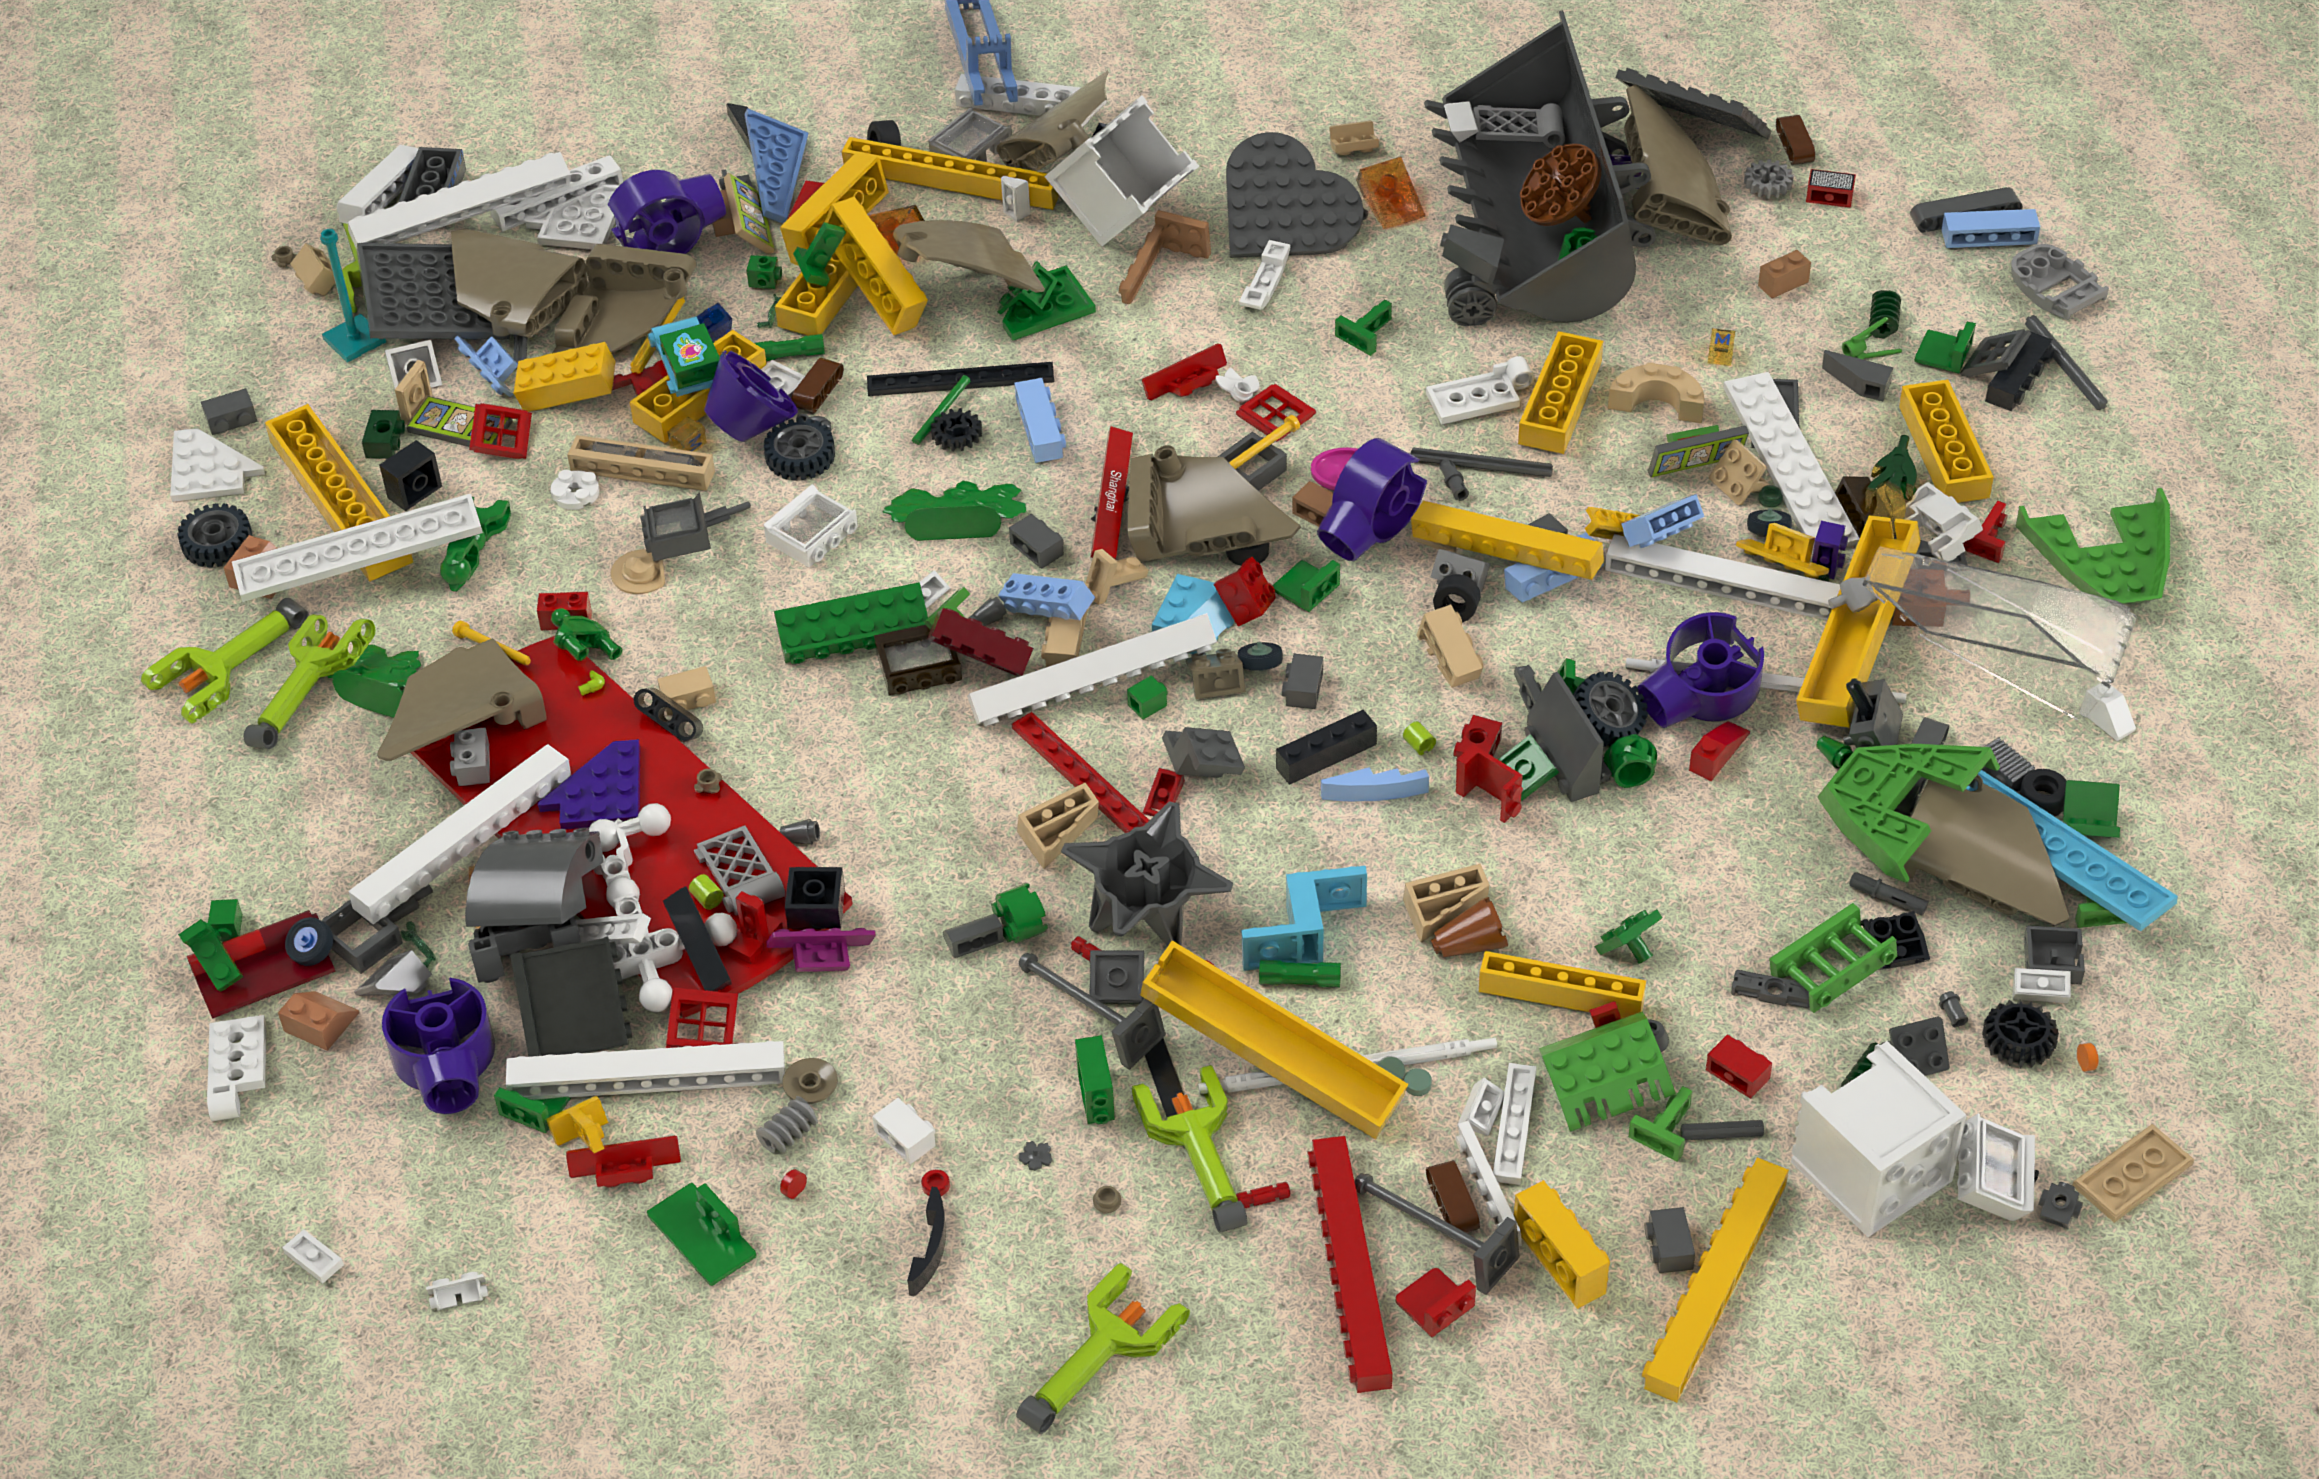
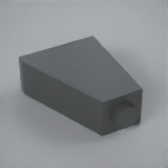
M1450 224L1448 233L1443 232L1440 246L1444 247L1442 257L1484 282L1493 284L1504 239Z

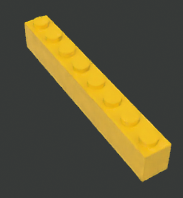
M1423 501L1411 517L1412 533L1415 538L1592 580L1604 563L1603 543L1428 501Z

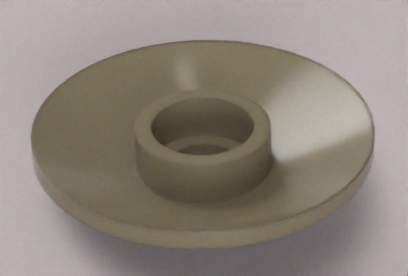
M805 1058L796 1061L785 1071L782 1080L784 1092L790 1099L795 1100L796 1096H800L808 1104L818 1103L827 1099L835 1091L838 1083L835 1068L829 1062L819 1058Z

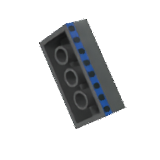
M419 147L399 202H409L415 200L420 195H430L436 193L441 188H451L461 183L466 172L462 149Z

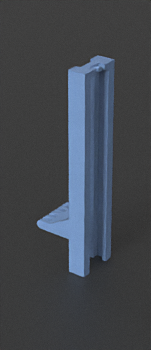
M944 0L946 15L974 106L983 105L981 94L985 93L979 72L978 54H994L1008 101L1018 102L1017 84L1011 62L1010 33L1005 34V42L1002 41V35L999 32L990 1ZM969 3H972L973 9L980 10L988 37H983L984 44H981L980 36L975 37V45H972V39L968 37L959 4H963V9H969Z

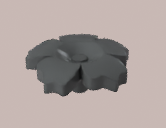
M1034 1141L1026 1142V1146L1023 1148L1024 1152L1019 1153V1161L1024 1165L1028 1164L1029 1170L1036 1171L1042 1168V1164L1049 1166L1053 1161L1051 1153H1049L1051 1146L1048 1143H1039L1036 1146Z

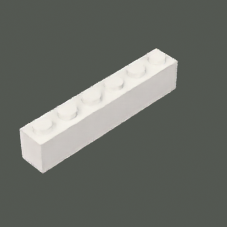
M400 144L370 171L369 174L338 201L337 212L339 213V222L348 224V221H351L356 216H366L372 214L377 209H384L404 189L419 148Z

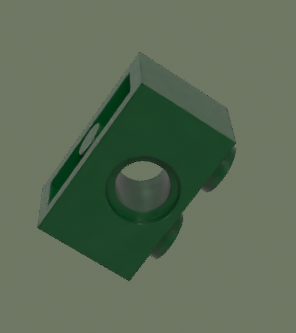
M371 410L362 439L365 458L388 459L396 451L400 450V435L405 433V421L401 420L399 410Z

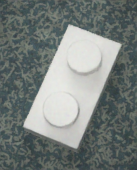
M304 1229L282 1247L285 1255L322 1284L344 1266L342 1258Z

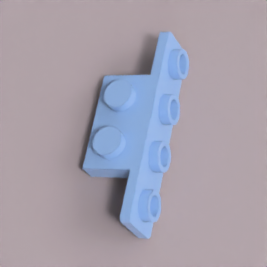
M457 335L454 339L460 345L458 347L459 351L466 357H471L468 361L476 369L482 370L480 375L488 382L492 381L491 387L498 394L502 395L505 393L512 397L514 394L505 385L504 381L517 368L518 363L492 336L476 351L468 342Z

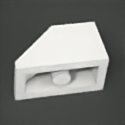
M2105 680L2087 689L2080 709L2083 715L2116 741L2125 738L2136 730L2126 700L2121 692Z

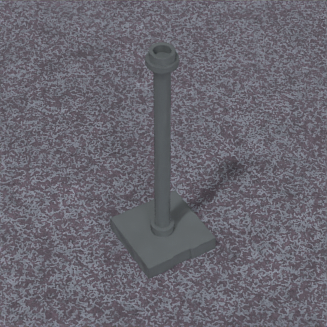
M1025 953L1020 957L1018 964L1023 972H1034L1117 1025L1111 1032L1120 1062L1128 1070L1166 1036L1159 1007L1147 999L1143 1000L1125 1018L1038 963L1036 955Z
M1360 1173L1354 1181L1358 1193L1364 1195L1366 1192H1369L1476 1251L1473 1254L1476 1288L1484 1295L1490 1292L1520 1258L1517 1222L1509 1217L1498 1226L1487 1241L1482 1242L1374 1183L1373 1176L1370 1174Z

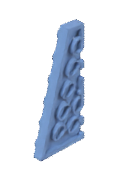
M747 108L745 120L763 216L784 224L788 217L809 133Z

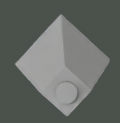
M410 950L390 957L354 993L358 996L396 995L405 988L407 994L412 992L417 994L427 986L426 980L432 973L415 953Z

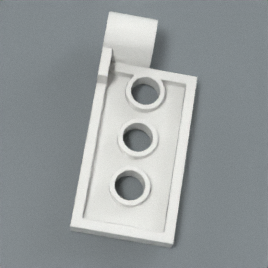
M1516 356L1507 362L1493 365V372L1426 387V395L1442 425L1520 407V399L1516 391L1529 387L1534 381V375L1525 358ZM1502 389V390H1505V391H1504V392H1498V391H1496V390ZM1480 394L1482 397H1475L1473 395ZM1458 399L1460 402H1453L1451 400Z
M264 1015L209 1024L207 1105L212 1122L240 1117L238 1092L265 1088L266 1020ZM236 1040H241V1042L233 1043ZM241 1058L237 1062H232L234 1059ZM236 1077H242L239 1080L232 1081Z

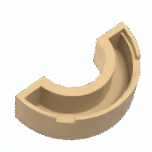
M1650 362L1622 372L1610 386L1608 409L1632 412L1634 407L1641 402L1660 400L1675 408L1678 413V420L1702 423L1704 409L1703 389L1693 376L1681 370L1680 367Z

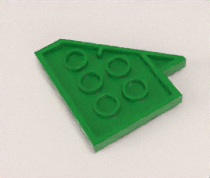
M1067 265L1048 271L1058 279V282L1039 313L1033 311L1020 299L1008 309L1002 323L1004 330L1012 341L1096 313V305Z

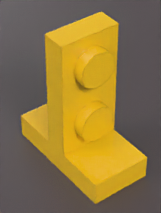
M597 1096L546 1119L557 1146L579 1137L593 1153L604 1149L601 1139L605 1138L601 1126L609 1122L601 1101Z

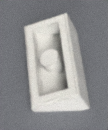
M1469 101L1444 105L1451 132L1459 143L1479 132Z
M1007 176L1001 177L1003 212L1016 222L1030 215L1028 181Z
M935 570L920 581L926 608L950 589Z
M2014 969L2013 1000L2069 1002L2071 997V971Z
M1482 1078L1474 1084L1458 1124L1469 1121L1474 1132L1488 1136L1504 1099L1505 1091L1486 1078Z

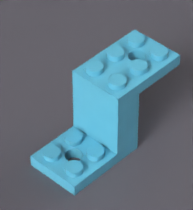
M1366 866L1286 874V909L1289 925L1281 924L1241 930L1243 971L1259 969L1260 960H1280L1286 963L1323 962L1324 929L1320 912L1367 907Z

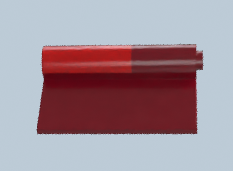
M310 910L222 942L243 975L241 979L222 992L217 990L195 954L187 955L190 968L212 1019L336 972L329 955L316 965L304 966L293 961L286 952L285 940L291 927L304 918L312 917L319 919L317 913L311 914Z

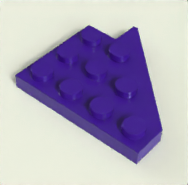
M639 739L613 741L538 802L539 811L560 810L561 829L589 828L592 823L599 819H608L615 822L619 818L624 822L637 818L640 812Z

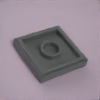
M1090 950L1089 995L1103 1004H1140L1144 1000L1140 996L1144 981V950Z

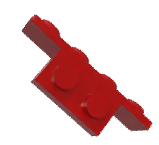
M1217 343L1143 378L1142 384L1147 399L1154 400L1168 392L1184 397L1192 394V390L1198 387L1211 385L1216 376H1219L1217 369L1227 365L1222 345Z
M657 361L652 367L644 368L641 373L631 372L624 376L623 374L614 375L612 391L632 384L636 396L640 395L668 375L663 361Z
M674 1135L604 1145V1149L593 1153L590 1148L566 1151V1160L571 1178L596 1175L597 1187L605 1186L612 1188L623 1183L633 1182L640 1184L653 1179V1166L681 1162L678 1137Z

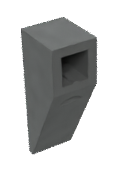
M1828 350L1824 351L1823 370L1858 395L1884 401L1891 385L1894 367Z

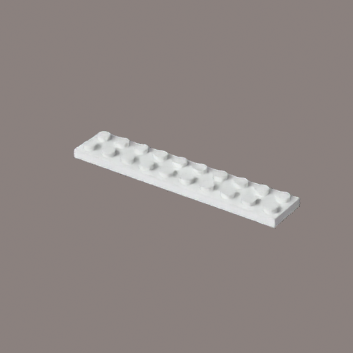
M1769 372L1724 381L1723 389L1743 426H1747L1748 436L1762 462L1767 466L1766 469L1799 531L1816 538L1821 520L1845 525L1844 536H1848L1847 547L1856 546L1860 538Z
M470 493L232 562L239 593L242 602L481 534L483 531Z

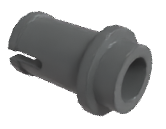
M1952 991L1942 994L1939 998V1006L1945 1010L1952 1026L1959 1027L1965 1025L1968 1022V1017L1959 1003V995Z

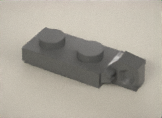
M1530 665L1516 666L1514 676L1520 686V695L1528 712H1530L1542 692L1541 686L1538 682L1536 683L1534 679L1535 672Z

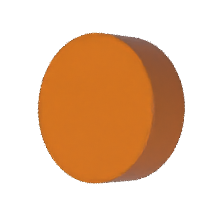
M2092 1043L2079 1044L2077 1047V1060L2082 1071H2093L2098 1066V1052Z

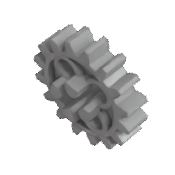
M1770 159L1765 163L1759 160L1758 164L1751 163V167L1746 168L1744 183H1746V189L1751 188L1750 193L1757 192L1758 197L1766 195L1767 199H1770L1771 195H1774L1776 198H1779V193L1786 195L1787 190H1791L1794 175H1792V169H1787V164L1779 165L1778 160L1775 163H1771Z

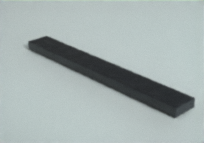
M1053 362L867 375L868 396L952 390L963 375L970 379L965 389L1012 386L1016 382L1042 378L1044 383L1054 382Z

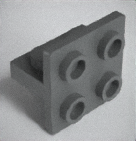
M1937 1016L1889 1029L1890 1041L1888 1042L1924 1076L1949 1070L1946 1038L1941 1017Z

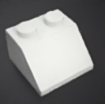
M431 340L385 350L395 389L417 360L425 362L431 388L442 385Z

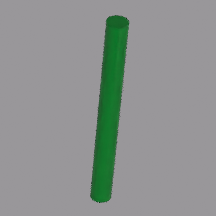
M965 375L961 377L912 438L913 443L920 445L931 431V423H935L934 418H941V412H946L969 384V377Z

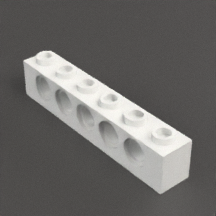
M961 74L955 88L956 106L973 107L976 109L1040 116L1082 87L1015 80L1018 102H1009L1001 78L981 76L985 88V93L981 94L983 105L974 106L965 74Z
M609 155L569 170L570 185L492 210L491 216L502 232L524 224L526 219L603 184H622L623 178L620 167Z

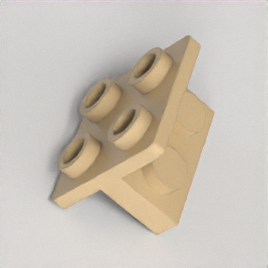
M1738 440L1731 442L1709 476V479L1737 505H1743L1750 493H1755V491L1766 493L1771 486L1761 477L1767 466Z

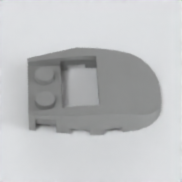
M2038 244L2016 254L2011 262L2012 278L2019 289L2043 310L2069 320L2070 315L2100 299H2107L2109 287H2101L2097 283L2098 277L2093 272L2089 273L2084 268L2082 261L2079 259L2073 261L2066 257L2067 252L2058 247ZM2069 278L2077 283V285L2054 297L2050 295L2045 297L2041 294Z

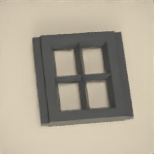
M2025 329L1985 337L1961 370V376L1972 377L2007 369L2031 335L2030 330L2025 331Z

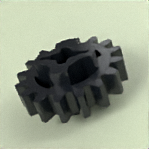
M959 408L958 412L950 409L948 414L941 412V418L935 417V423H931L932 440H935L936 446L942 444L943 450L951 447V452H954L956 448L964 451L965 446L972 448V442L979 443V437H982V422L978 420L977 414L971 416L970 410L963 413L962 408Z

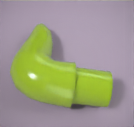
M590 671L589 675L592 680L578 687L581 695L584 696L601 689L605 684L603 676Z

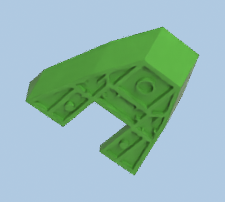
M2157 488L2153 503L2111 508L2110 515L2123 543L2079 548L2064 514L2029 518L2025 506H2019L2016 528L2064 578L2100 607L2147 602L2162 598L2170 562V504L2162 488Z
M1932 744L1858 747L1817 797L1840 831L1886 875L1907 883L1910 878L1904 868V864L1930 834L1931 829L1927 823L1895 812L1896 807L1921 777L1963 792L1983 767L1998 771L2000 766L1991 747Z

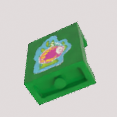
M704 323L659 336L661 351L663 355H666L673 370L678 390L713 380L720 357Z

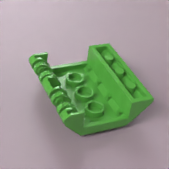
M1643 1011L1539 1048L1570 1132L1581 1128L1575 1111L1576 1108H1579L1585 1126L1591 1125L1589 1112H1587L1584 1105L1591 1101H1595L1598 1116L1601 1120H1605L1608 1117L1601 1099L1605 1098L1612 1117L1634 1109L1628 1092L1629 1089L1632 1090L1638 1108L1644 1106L1643 1096L1637 1086L1639 1084L1648 1083L1650 1095L1655 1102L1661 1100L1655 1080H1658L1664 1098L1676 1094L1665 1061Z

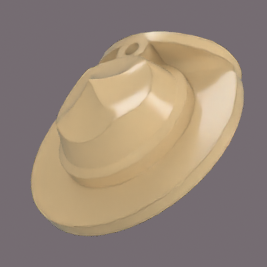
M646 549L630 551L614 562L611 568L612 582L618 589L630 594L653 592L665 584L663 559L653 561L652 553H647Z

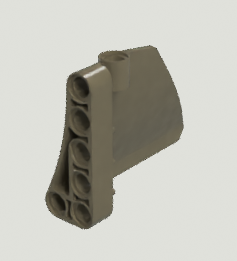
M493 638L469 649L457 647L450 653L409 676L397 712L377 752V756L385 761L395 760L492 716L495 722L500 725H507L514 722V720H518L526 730L547 720L542 694L536 683L520 671Z

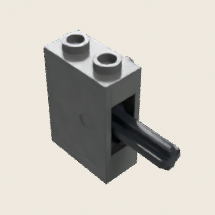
M1856 678L1851 679L1846 684V688L1855 703V710L1849 735L1844 736L1843 739L1844 744L1848 746L1855 745L1856 748L1897 745L1903 712L1885 679L1862 683Z

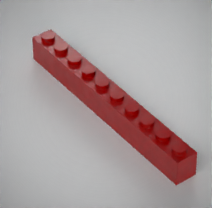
M1346 1136L1313 1139L1312 1151L1307 1152L1309 1168L1315 1169V1174H1312L1313 1190L1319 1191L1320 1197H1316L1318 1214H1323L1324 1220L1320 1221L1322 1238L1328 1237L1329 1244H1325L1326 1260L1333 1263V1268H1329L1331 1285H1337L1338 1292H1334L1335 1307L1342 1311V1316H1338L1340 1333H1346L1347 1340L1343 1341L1345 1358H1351L1352 1365H1348L1349 1381L1356 1384L1357 1393L1392 1389L1393 1373Z

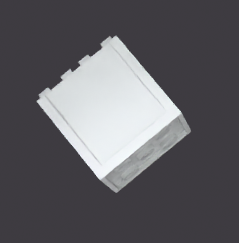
M1142 95L1044 176L1101 246H1104L1143 215L1153 203L1199 167L1194 159L1192 160L1185 151L1179 155L1149 117L1154 112L1146 104L1147 101Z
M1888 1041L1882 1045H1875L1874 1051L1866 1056L1873 1063L1871 1069L1832 1094L1823 1085L1807 1093L1805 1091L1801 1093L1800 1103L1802 1108L1798 1112L1797 1121L1799 1125L1795 1130L1797 1139L1796 1144L1792 1148L1794 1156L1791 1158V1163L1867 1237L1952 1182L1967 1116Z

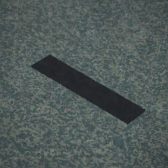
M1162 1038L1145 1055L1166 1117L1177 1115L1172 1098L1177 1097L1178 1093L1183 1095L1184 1093L1164 1038Z

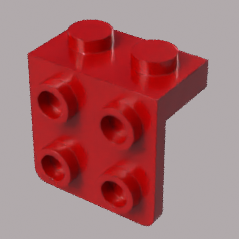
M1253 557L1248 558L1236 572L1217 580L1213 584L1238 627L1262 616L1276 599L1274 587L1271 583H1268L1263 575L1262 566Z
M1432 1268L1396 1295L1395 1302L1430 1337H1434L1475 1306L1476 1286L1469 1279L1457 1286L1439 1268Z

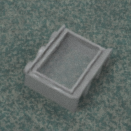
M971 107L928 140L929 152L986 162V150L990 148L991 152L998 154L997 145L1000 144V141H1004L1012 135L1011 125L1006 127L974 111L973 107Z

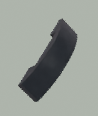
M931 1187L926 1206L927 1224L933 1226L925 1258L913 1257L907 1279L909 1296H916L928 1284L936 1272L944 1252L946 1222L943 1201L937 1187Z

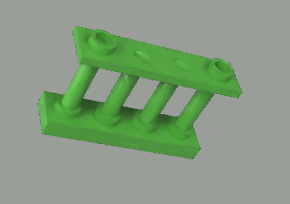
M1852 903L1769 958L1771 976L1778 978L1791 976L1809 992L1810 1011L1815 1013L1822 1007L1828 1006L1834 999L1884 965L1893 962L1897 957L1896 939L1893 936L1881 944L1861 927L1860 908ZM1849 934H1854L1871 951L1860 958L1840 940ZM1828 948H1833L1850 965L1839 972L1819 954ZM1807 962H1812L1830 979L1818 986L1798 968Z

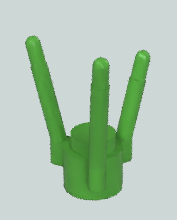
M1884 317L1860 334L1842 343V350L1845 355L1859 359L1901 353L1902 349L1864 353L1867 349L1864 340L1872 336L1870 334L1872 331L1888 321L1887 317Z

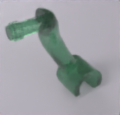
M776 294L773 295L774 303L768 312V321L758 322L757 328L765 326L771 328L773 326L776 314L775 305L781 297H777Z
M408 921L406 923L408 931L401 930V936L405 941H412L426 956L427 959L423 964L428 968L431 961H436V956L418 936L414 922Z

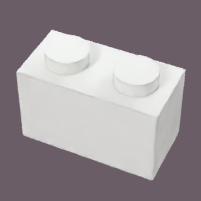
M899 1098L872 1116L875 1133L909 1164H912L936 1146L934 1135L936 1132L932 1124L927 1120L923 1121L910 1104L906 1105Z

